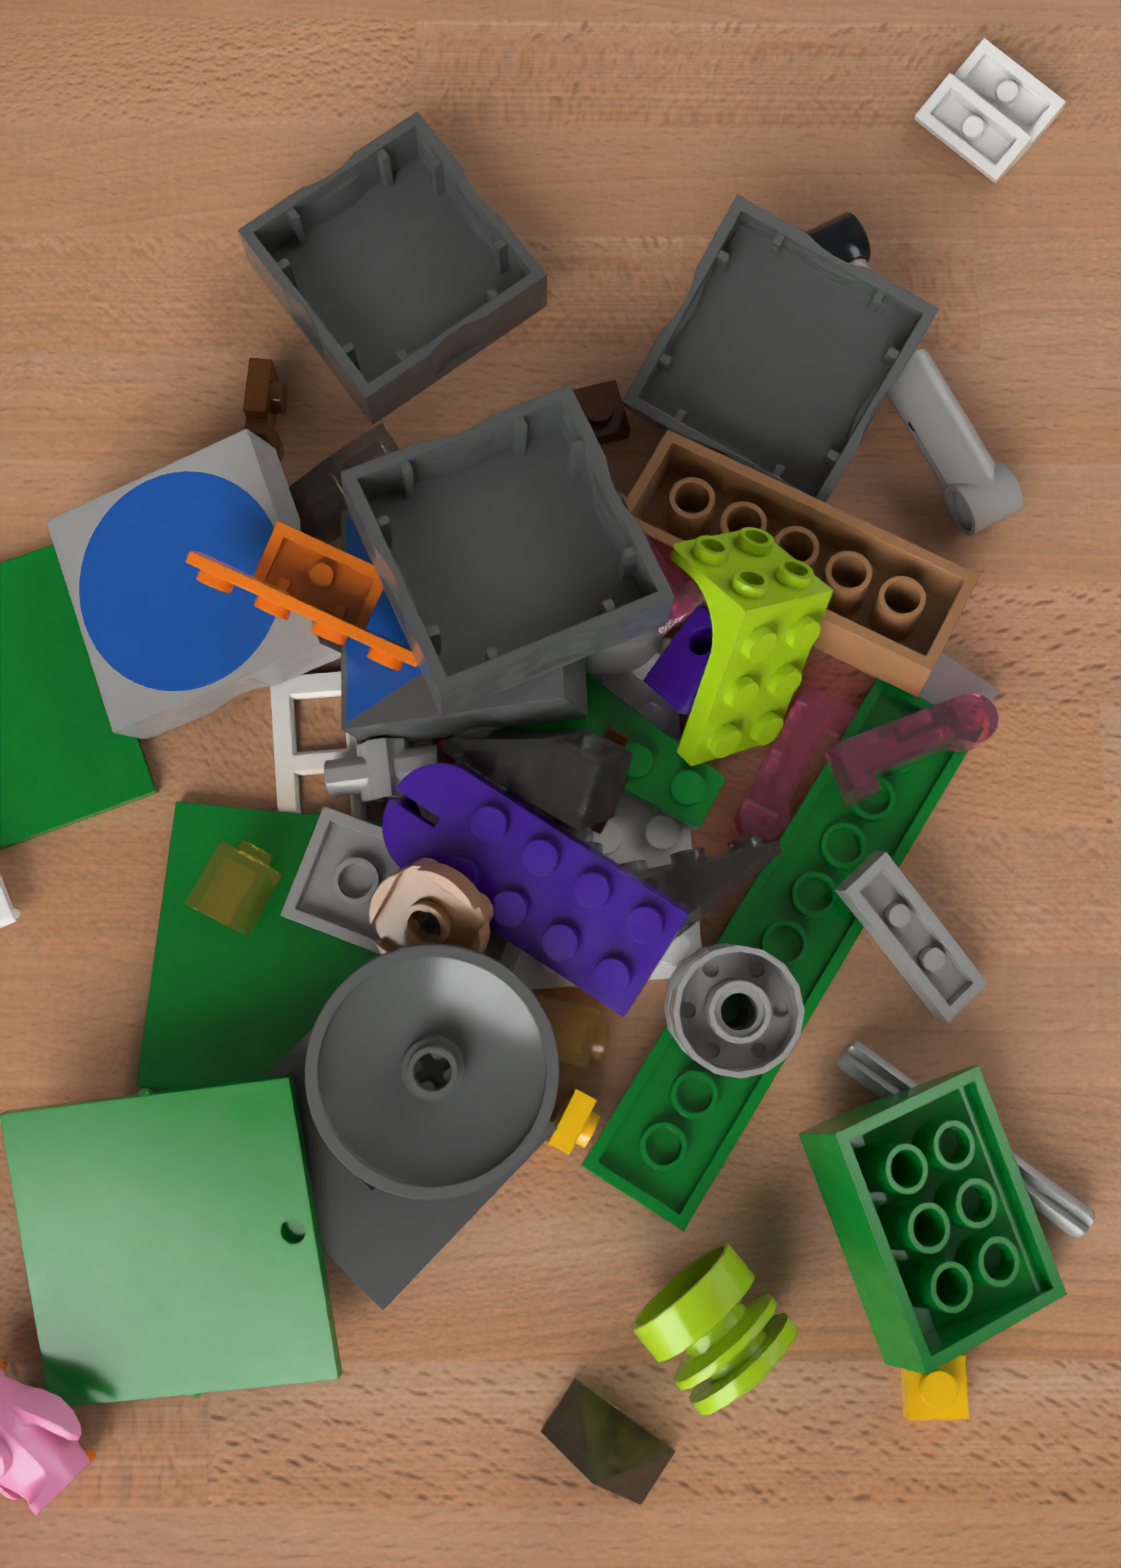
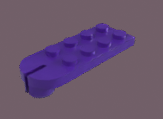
M441 762L419 767L405 776L396 787L405 796L389 799L382 821L385 846L394 862L400 868H403L418 859L432 858L438 863L448 865L461 872L475 885L480 893L490 899L494 912L493 918L489 922L491 930L624 1017L631 1009L692 911L469 767L457 763ZM417 803L439 817L436 825L422 817Z

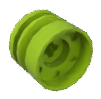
M727 1242L707 1251L676 1275L646 1304L631 1325L633 1332L658 1363L667 1361L684 1351L687 1352V1355L678 1366L673 1380L680 1390L693 1387L689 1399L701 1416L712 1414L754 1388L785 1354L798 1332V1327L785 1312L774 1315L778 1303L769 1293L759 1295L744 1304L740 1302L752 1286L756 1276Z

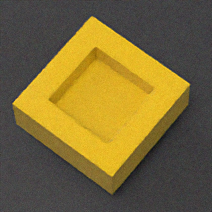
M573 1088L555 1122L557 1129L547 1138V1143L570 1155L575 1144L585 1148L601 1115L592 1111L597 1100Z
M961 1354L928 1374L901 1368L904 1417L908 1420L969 1419L966 1355Z

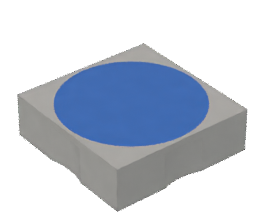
M244 429L46 521L113 733L149 740L217 711L225 703L245 692L278 685L341 658V645L310 631L314 623L313 620L293 611L288 620L269 614L254 606L258 595L236 585L231 594L212 588L196 580L200 571L199 568L185 562L190 551H200L253 576L277 521L301 531L300 519L276 449L248 429Z

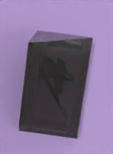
M576 1377L541 1428V1433L592 1484L639 1505L643 1503L675 1453L674 1448Z

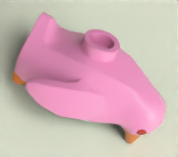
M1 1360L0 1492L6 1498L12 1500L23 1497L27 1500L29 1508L36 1516L97 1456L91 1449L82 1448L77 1441L82 1434L81 1425L72 1408L60 1396L7 1377L5 1370L8 1363L5 1360Z

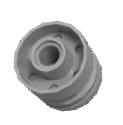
M728 943L699 948L683 959L667 982L663 1003L668 1031L681 1050L714 1074L739 1079L764 1074L785 1060L800 1038L805 1013L800 986L784 963L764 950ZM738 993L742 1002L741 1012L732 1022L724 1023L721 1017L722 1003L731 994Z

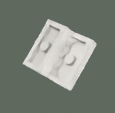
M984 38L954 75L948 74L916 113L914 120L996 184L1063 111L1066 101Z

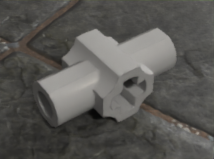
M405 738L366 740V742L356 745L357 756L325 761V784L331 797L361 793L362 802L388 803L391 798L405 796L396 787L410 772L425 765L445 762L443 750L440 744L409 748V742Z

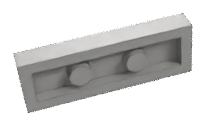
M874 851L834 889L937 1020L949 1023L988 984L887 852Z

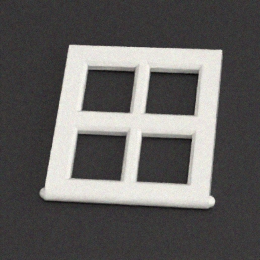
M341 671L303 674L278 685L270 686L277 808L279 812L302 814L299 776L324 774L325 761L357 756L356 745L361 744L362 741L346 733L347 748L298 752L294 700L341 696ZM433 739L409 743V748L433 745ZM361 793L350 795L351 816L367 820L366 803L362 802ZM417 803L422 817L436 825L439 817Z

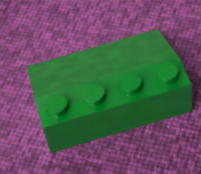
M979 1065L961 1069L850 1109L798 1133L885 1364L928 1374L1067 1295Z

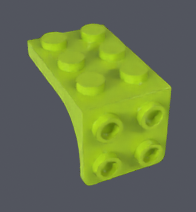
M745 527L739 531L713 536L704 535L696 539L677 542L673 545L670 558L696 582L702 591L709 608L713 633L711 653L677 753L690 766H694L760 745L764 746L775 741L783 729V719L793 693L801 683L803 667L812 645L820 634V624L834 590L816 577L809 565L794 559L774 542L773 537L769 533L758 528Z

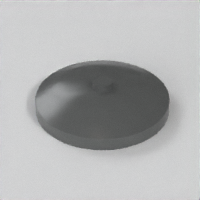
M442 943L415 944L386 952L368 961L348 976L333 992L322 1008L309 1038L305 1060V1089L313 1121L330 1151L347 1169L366 1183L397 1196L423 1200L449 1199L479 1191L509 1174L527 1157L541 1138L555 1106L559 1083V1057L556 1040L547 1015L531 989L511 969L498 960L467 947Z

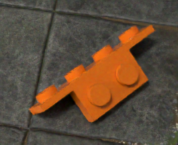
M277 521L253 576L200 551H190L185 562L200 569L196 580L227 594L232 593L235 585L258 595L254 602L255 607L284 620H288L292 611L314 621L311 632L341 646L345 645L348 637L370 646L367 654L368 658L393 670L400 671L404 662L414 667L417 666L410 647L366 628L384 589L373 564L280 521Z

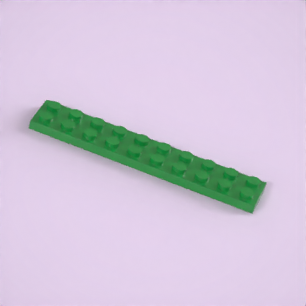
M879 678L875 679L714 944L728 943L761 949L786 965L800 986L805 1010L801 1033L864 928L834 889L874 851L887 852L898 868L900 867L979 734V731L921 696L916 697ZM738 993L731 994L722 1003L721 1017L724 1023L732 1022L741 1012L742 1002ZM666 1023L581 1163V1166L684 1232L785 1060L764 1074L740 1079L714 1074L681 1050L668 1031Z

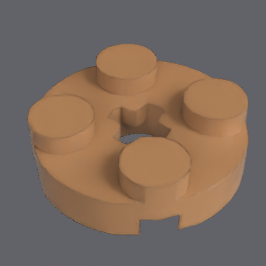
M432 858L418 859L390 875L374 892L369 907L370 925L376 921V929L381 938L376 943L381 955L401 947L425 943L453 944L484 953L490 938L489 922L494 915L490 899L480 893L466 876L448 865L438 863ZM419 910L425 913H432L439 921L441 930L436 929L431 934L427 933L422 928L425 919L418 914Z

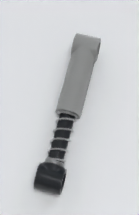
M845 212L805 232L823 249L847 263L870 269L867 263L870 260L871 254L869 240L862 224L851 212ZM915 349L897 382L889 389L887 395L944 488L946 507L953 522L965 535L972 536L1022 510V491L1011 470L1005 464L994 461L928 350Z

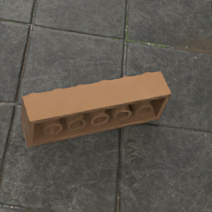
M668 429L623 503L631 515L638 521L663 574L700 593L702 591L696 582L671 560L670 554L675 543L696 539L704 535L713 536L739 531L745 527H754L766 531L773 537L774 542L794 559L809 565L814 575L834 590L820 624V634L812 647L916 697L919 696L981 576Z

